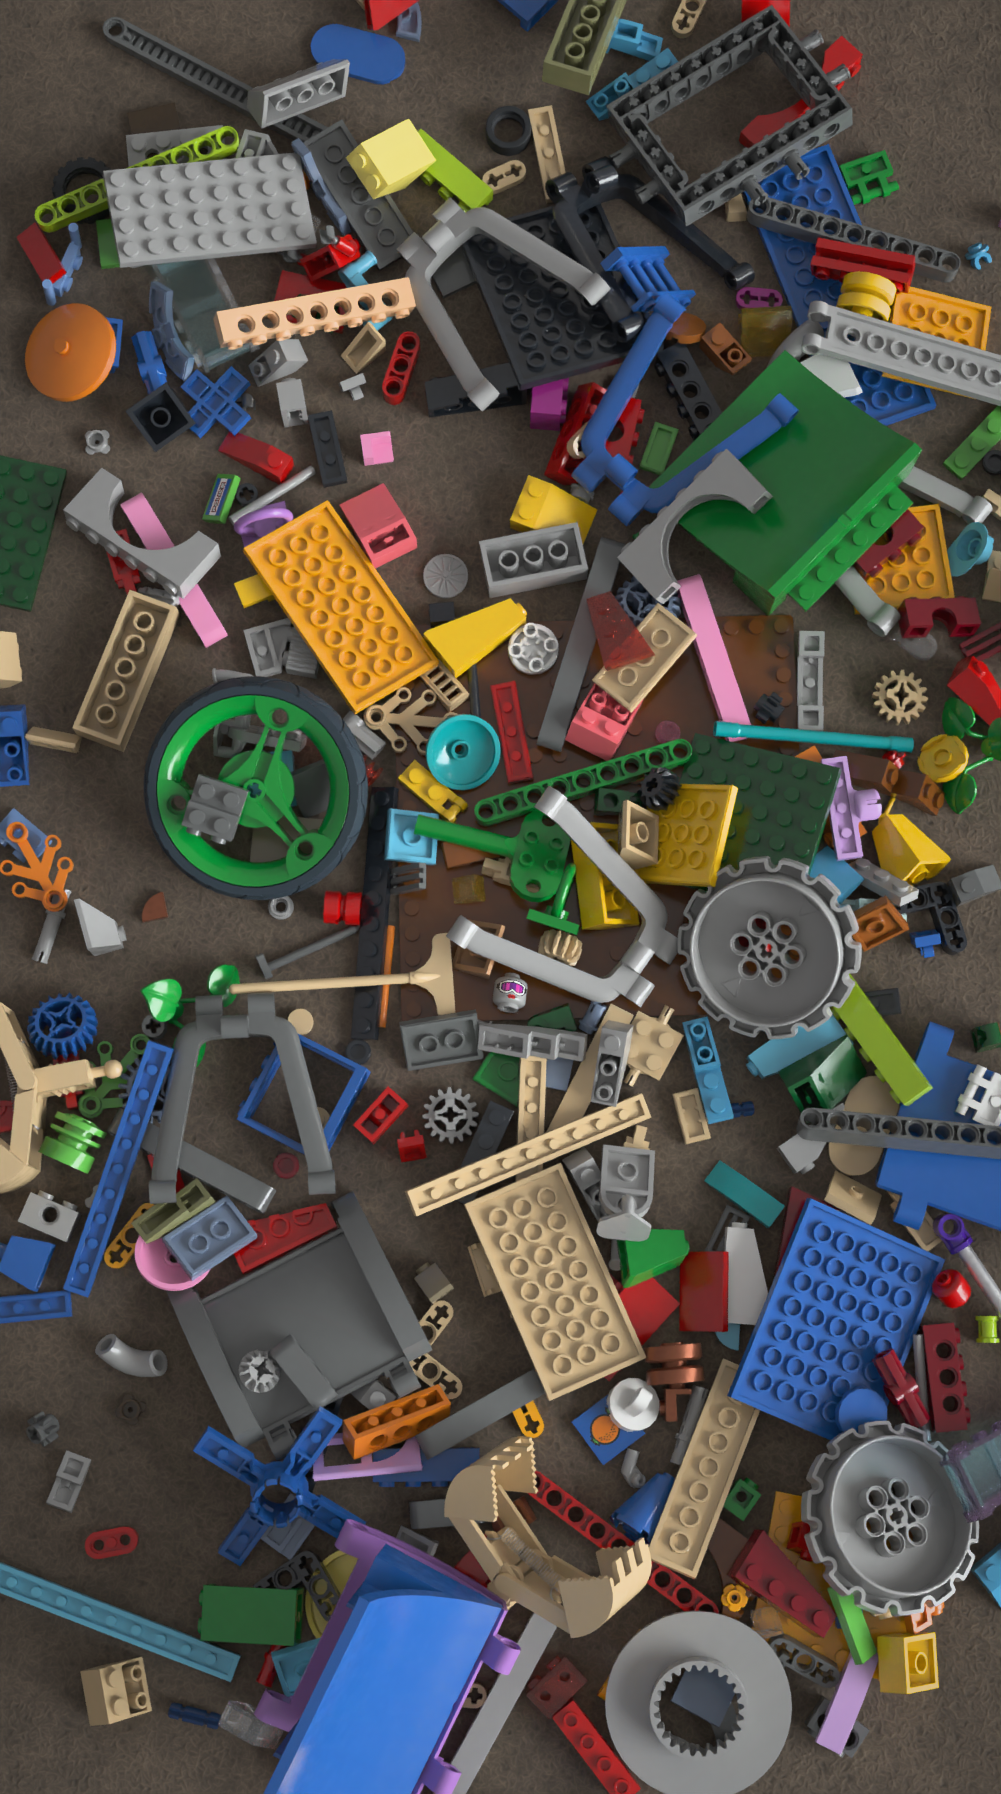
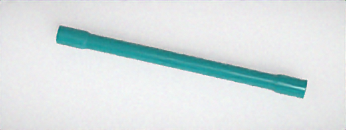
M715 721L713 726V735L719 737H746L887 749L889 751L895 750L896 752L911 753L914 747V740L911 737L872 736L743 725L723 721Z

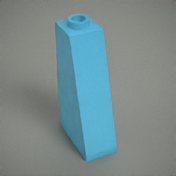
M833 1015L825 1023L809 1032L803 1027L798 1026L796 1036L785 1039H771L746 1058L748 1060L746 1066L754 1077L759 1075L763 1079L775 1075L779 1070L846 1035V1032Z

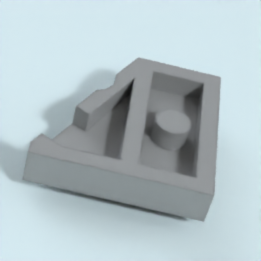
M289 618L243 630L256 676L269 677L282 673L283 655L287 649L289 627L292 625Z

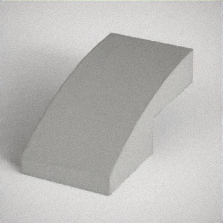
M66 1450L56 1474L57 1478L46 1502L48 1505L72 1513L91 1459Z

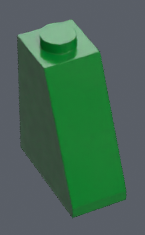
M651 1229L649 1238L639 1242L617 1239L623 1288L632 1287L680 1266L685 1256L689 1253V1242L685 1240L684 1230Z

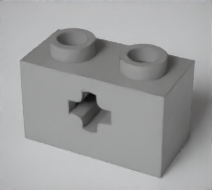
M286 378L276 383L284 427L309 424L301 379Z

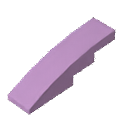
M850 1652L840 1674L839 1682L835 1685L836 1690L825 1712L826 1717L815 1739L816 1743L841 1755L877 1666L878 1653L873 1655L864 1664L855 1665Z

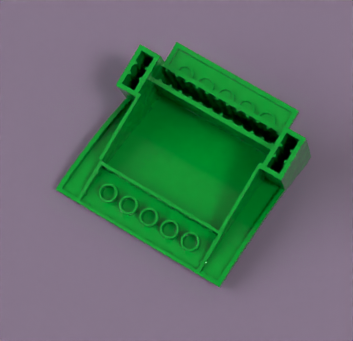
M786 350L649 486V488L655 489L664 485L761 414L779 393L799 409L788 425L782 426L776 433L739 459L747 470L773 496L764 506L753 514L739 503L729 500H711L700 503L690 509L677 523L715 556L735 570L733 583L767 616L786 599L787 595L806 612L900 518L913 502L898 486L910 474L922 452V449L915 442L898 434L859 409L804 367Z

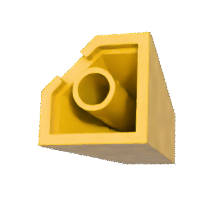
M887 814L883 816L872 831L881 869L887 870L890 874L908 882L910 885L919 883L925 878L926 880L933 878L951 860L942 849L903 814Z

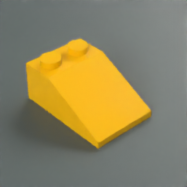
M528 475L510 518V528L524 533L578 522L582 544H584L597 509L551 483Z

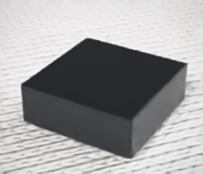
M454 601L429 604L431 628L455 620Z

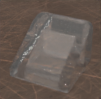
M769 1606L749 1611L754 1631L763 1639L784 1634L778 1611L773 1607Z

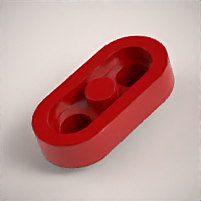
M129 1526L97 1531L87 1537L85 1551L93 1559L128 1554L138 1546L139 1536L137 1531ZM123 1535L130 1537L128 1545L122 1544L121 1537ZM96 1540L103 1541L104 1547L102 1550L95 1548Z

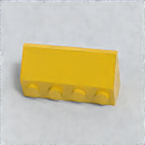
M591 822L590 824L617 852L619 824ZM571 840L574 864L577 868L575 875L582 929L604 930L639 925L636 909Z

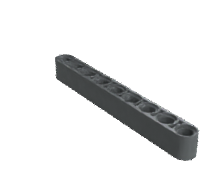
M769 197L764 203L759 198L760 205H755L752 199L749 202L747 220L751 225L813 244L817 243L818 238L872 248L874 247L871 244L877 243L882 247L880 248L882 250L893 252L900 250L905 254L914 255L915 269L913 274L945 283L951 282L955 278L961 261L959 256L944 249ZM760 208L764 212L756 213L753 209ZM783 215L787 220H780L777 216ZM807 222L811 227H803L800 223ZM830 229L835 234L829 235L824 230ZM848 237H856L858 241L852 242ZM919 258H926L929 262L923 263ZM947 264L952 267V270H946L942 265Z
M605 537L600 539L536 745L559 752L562 751L621 563L617 557L621 554L622 548L626 545L625 543Z
M807 1108L803 1110L796 1126L797 1134L802 1139L811 1141L1001 1159V1126L820 1108ZM805 1121L812 1122L815 1126H808L805 1124ZM830 1124H837L841 1129H835ZM861 1126L865 1128L867 1132H862L858 1130L857 1127ZM883 1129H888L893 1134H887L883 1131ZM909 1132H915L919 1137H914ZM935 1134L942 1135L945 1139H939ZM961 1137H967L971 1142H966ZM987 1139L995 1141L997 1145L989 1143Z

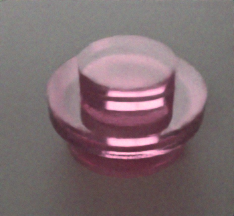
M663 721L658 724L655 730V737L660 744L679 739L681 734L679 726L673 721Z

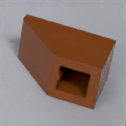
M721 323L701 337L699 348L717 368L731 375H734L752 361V358Z

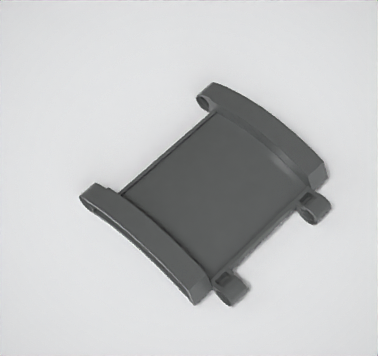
M353 1191L330 1202L332 1208H335L339 1215L338 1221L341 1227L203 1298L200 1297L197 1288L194 1289L193 1286L179 1291L166 1290L191 1350L235 1440L245 1448L266 1437L277 1461H281L287 1456L292 1444L297 1439L291 1424L316 1410L282 1368L280 1370V1380L271 1390L257 1393L246 1388L239 1377V1364L247 1353L257 1349L269 1352L291 1334L339 1394L328 1403L330 1404L384 1375L391 1384L397 1399L415 1391L421 1385L409 1362L433 1350ZM263 1362L258 1367H254L258 1371L257 1380L260 1376L267 1373L263 1370Z

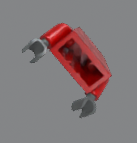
M327 225L326 230L319 229L321 243L328 245L309 255L303 253L298 255V250L283 251V258L286 262H297L298 265L304 267L312 282L359 258L360 244L358 240L352 238L349 234L344 237L335 236L334 227Z

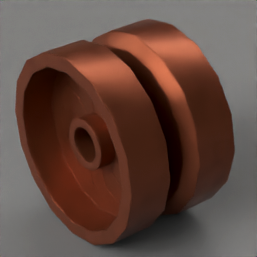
M663 1343L659 1347L644 1348L645 1362L649 1364H662V1368H653L646 1371L647 1385L705 1381L704 1367L701 1365L687 1366L686 1363L687 1360H698L702 1357L701 1343Z

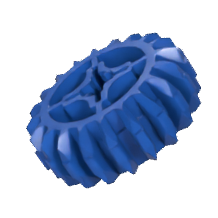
M70 992L66 997H63L60 993H58L55 999L48 996V1002L40 1001V1008H33V1016L28 1017L29 1025L27 1026V1031L30 1035V1042L33 1043L38 1052L42 1051L45 1057L52 1054L55 1060L60 1055L67 1060L68 1054L71 1053L77 1057L78 1050L86 1052V1044H93V1036H97L96 1027H98V1021L95 1017V1010L87 1000L83 1001L79 995L73 998ZM77 1016L82 1019L80 1027L76 1026L75 1019ZM46 1025L50 1028L48 1036L43 1034Z

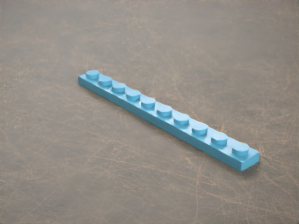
M0 1562L1 1594L223 1680L232 1681L241 1658L240 1654L207 1641H200L201 1639Z

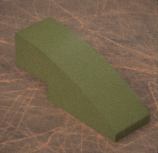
M198 1178L176 1194L177 1203L155 1204L131 1223L146 1244L164 1237L216 1203Z

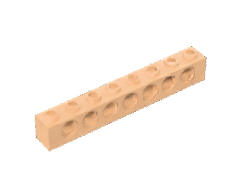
M407 277L218 311L213 320L220 348L228 347L229 350H233L250 342L253 345H260L266 343L267 339L272 338L282 341L291 338V335L294 334L309 336L314 334L316 330L324 329L325 332H331L343 325L353 328L370 320L372 323H380L385 321L387 317L395 316L396 319L406 318L410 316L416 304L410 280ZM382 298H388L392 302V306L384 305ZM358 302L366 303L369 310L364 311L360 309ZM334 307H342L345 311V314H337L334 310ZM315 310L319 312L321 319L313 318L310 311ZM286 315L295 316L297 319V323H290L287 320ZM262 320H270L273 323V328L265 327ZM238 324H246L249 332L240 331Z

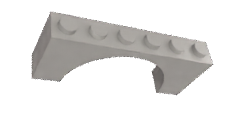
M725 449L714 456L712 463L705 470H701L695 475L693 482L687 488H683L677 493L675 500L669 506H665L658 512L657 518L651 524H647L640 530L639 536L633 542L627 543L622 548L621 554L617 558L657 601L664 604L681 587L672 573L668 549L672 532L686 512L706 501L729 500L745 506L755 514L773 496L729 450Z
M101 468L63 509L66 524L76 532L79 530L84 533L92 543L102 545L113 557L119 556L131 569L135 570L137 568L143 572L149 581L153 583L156 581L161 584L169 594H176L184 599L221 557L218 543L200 531L187 541L162 550H147L127 543L113 529L115 508L121 497L125 494L122 482Z

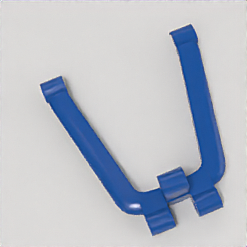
M669 293L663 295L655 304L654 312L648 318L586 425L581 437V447L586 459L577 466L571 475L589 493L593 492L606 477L623 492L612 502L608 510L626 527L643 510L658 513L665 506H669L675 500L677 493L683 488H687L693 482L695 475L701 470H705L712 463V459L716 454L727 449L739 460L776 433L782 426L788 425L799 411L779 393L761 414L661 487L652 489L635 479L638 470L621 454H617L613 458L606 450V441L667 333L673 327V323L687 310Z

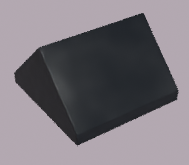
M167 382L126 410V413L155 452L196 424L182 400Z

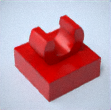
M414 1130L415 1136L405 1138L404 1132L400 1133V1139H397L401 1163L427 1158L423 1135H420L418 1130Z

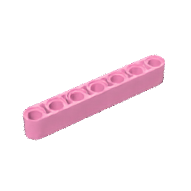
M142 492L120 504L147 550H162L174 547V544ZM198 584L194 586L184 599L179 598V605L185 615L188 616L192 623L191 625L198 636H200L205 648L228 636Z
M700 574L678 580L677 582L681 585L677 590L678 598L681 600V607L688 627L697 634L693 643L719 721L751 725ZM725 737L726 741L730 742L746 739V737Z

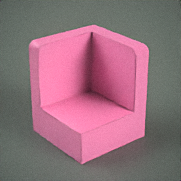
M390 431L360 435L365 466L394 461Z

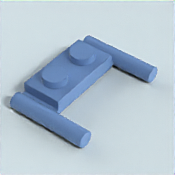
M70 223L68 226L71 243L61 261L67 273L53 284L49 279H45L42 282L45 298L50 306L56 304L55 295L62 297L64 291L68 292L73 282L71 275L74 269L78 271L82 264L83 257L80 253L82 243L76 223Z

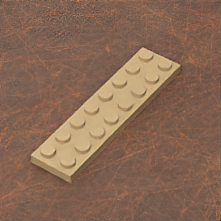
M724 1358L720 1363L649 1544L651 1561L692 1579H695L760 1412L757 1408L727 1396L739 1365Z

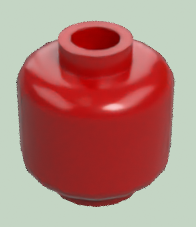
M946 1269L936 1276L932 1284V1291L944 1306L957 1308L963 1306L968 1301L971 1294V1286L959 1271Z

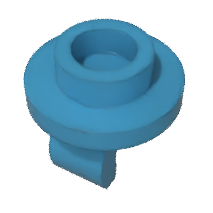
M981 242L970 246L965 254L967 260L971 259V266L977 270L981 269L979 264L981 257L986 263L992 262L990 254L986 253L989 250L988 245H982Z

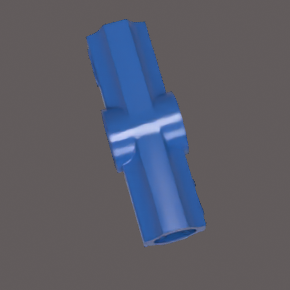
M141 331L132 336L131 339L138 358L137 365L142 381L146 384L147 392L150 394L167 382V374L161 355H158L152 332Z

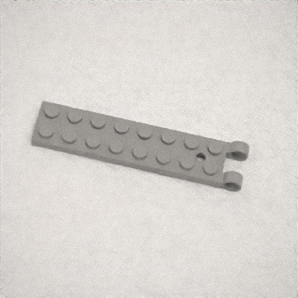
M812 301L810 303L807 317L814 322L828 321L825 338L814 333H808L803 336L801 350L809 355L820 353L1001 406V355L828 305L823 301ZM847 335H852L855 341H850Z

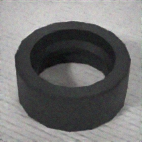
M503 106L494 110L488 117L485 128V136L490 148L504 156H513L524 151L531 139L532 126L530 119L523 110L514 106ZM505 119L519 122L523 129L521 138L510 143L502 142L495 137L494 129L496 124Z

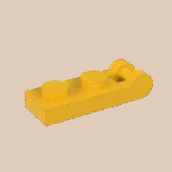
M416 760L398 778L400 783L445 821L454 823L457 820L456 816L460 811L464 812L468 807V804L461 797L437 781ZM447 800L453 804L448 810L443 807Z

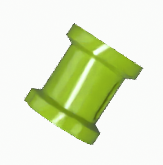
M975 1316V1320L978 1321V1338H976V1343H1000L999 1338H997V1321H999V1316Z

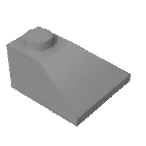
M81 899L74 900L86 947L94 956L124 948L122 941H126L127 938L123 926L118 927L114 919Z

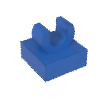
M935 929L909 933L911 944L916 948L920 947L921 955L924 958L934 956L933 945L941 944L939 932Z

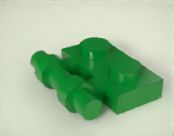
M885 150L839 165V170L847 189H857L858 193L850 196L854 205L859 203L863 205L869 203L873 198L879 196L884 198L890 196L891 192L899 190L897 181L887 182L886 178L892 176L894 171ZM877 181L878 187L867 190L866 184Z

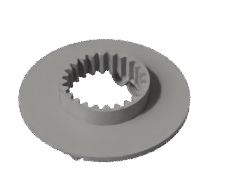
M685 1611L672 1613L654 1620L638 1631L625 1644L615 1660L609 1675L605 1708L608 1729L616 1750L631 1771L651 1787L665 1794H735L762 1777L779 1756L790 1728L792 1702L789 1682L781 1661L770 1645L757 1632L744 1623L726 1615L706 1611ZM692 1665H695L698 1671H701L704 1665L707 1666L709 1672L717 1669L718 1676L726 1675L727 1683L732 1684L733 1691L736 1693L737 1702L739 1703V1714H736L737 1724H732V1734L725 1733L726 1741L716 1740L715 1747L710 1743H706L704 1749L699 1744L689 1743L678 1736L672 1735L669 1730L665 1731L664 1722H660L659 1701L661 1700V1691L665 1690V1681H672V1673L678 1676L681 1675V1668H685L688 1672L691 1671Z

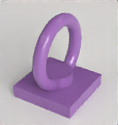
M285 501L266 505L259 510L240 517L234 524V530L242 536L245 548L292 521L293 514L286 509Z

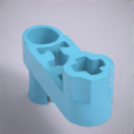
M366 251L356 261L346 264L338 271L340 279L347 288L368 285L362 274L373 265H376L377 259L372 252ZM359 302L366 311L369 310L366 303ZM387 317L385 321L380 323H372L371 320L365 321L362 325L365 326L366 323L370 322L378 331L392 320L393 317Z

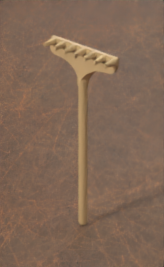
M448 933L436 934L432 939L431 957L424 966L410 973L232 984L229 987V992L231 994L410 983L426 988L434 996L438 1015L455 1013L450 939L446 937Z

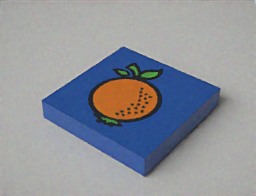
M608 1395L572 1421L603 1465L645 1434L644 1430L627 1432L618 1428L610 1419V1411L607 1405Z

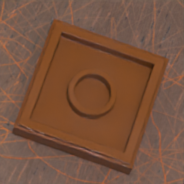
M886 895L853 911L859 930L856 934L852 935V938L862 944L864 952L909 930L908 923Z

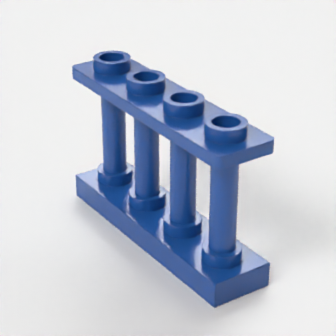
M665 246L617 247L600 263L605 271H617L622 274L638 298V301L631 307L633 312L643 311L646 313L653 311L655 304L666 293H669L686 308L691 304L690 299L696 295L694 290H680L664 266V259L670 255Z

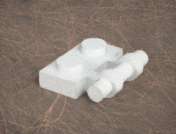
M977 1064L974 1072L970 1073L967 1079L969 1083L964 1094H960L957 1100L959 1104L956 1112L965 1116L968 1108L971 1107L976 1109L972 1117L974 1121L983 1125L999 1126L1001 1123V1075L993 1072L990 1081L983 1078L987 1068ZM979 1085L986 1088L980 1102L973 1099Z

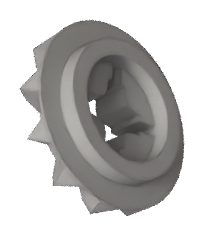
M257 1349L247 1353L242 1358L239 1364V1377L244 1386L249 1390L264 1393L274 1388L280 1380L281 1367L278 1366L277 1361L268 1351ZM263 1362V1370L267 1373L260 1376L257 1380L258 1371L254 1367H258Z

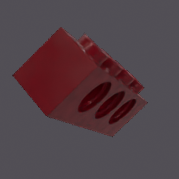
M954 1323L919 1326L920 1334H923L927 1394L932 1432L968 1430L967 1424L970 1423L971 1419L969 1408H965L964 1397H967V1386L965 1381H961L960 1370H964L962 1354H958L957 1344L960 1343L959 1328H955ZM940 1343H944L948 1347V1354L944 1358H940L936 1353V1347ZM945 1369L952 1376L950 1383L947 1385L941 1383L939 1379L941 1371ZM947 1396L952 1397L955 1401L953 1410L949 1412L943 1407V1400Z

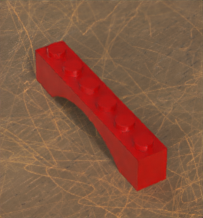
M841 35L825 51L822 70L827 74L843 63L845 68H848L851 77H853L861 68L860 62L863 54ZM844 81L835 86L838 91L844 85ZM801 99L795 105L783 111L769 115H759L740 132L739 142L748 149L763 140L765 135L768 134L769 136L783 128L785 123H791L801 117L810 108Z

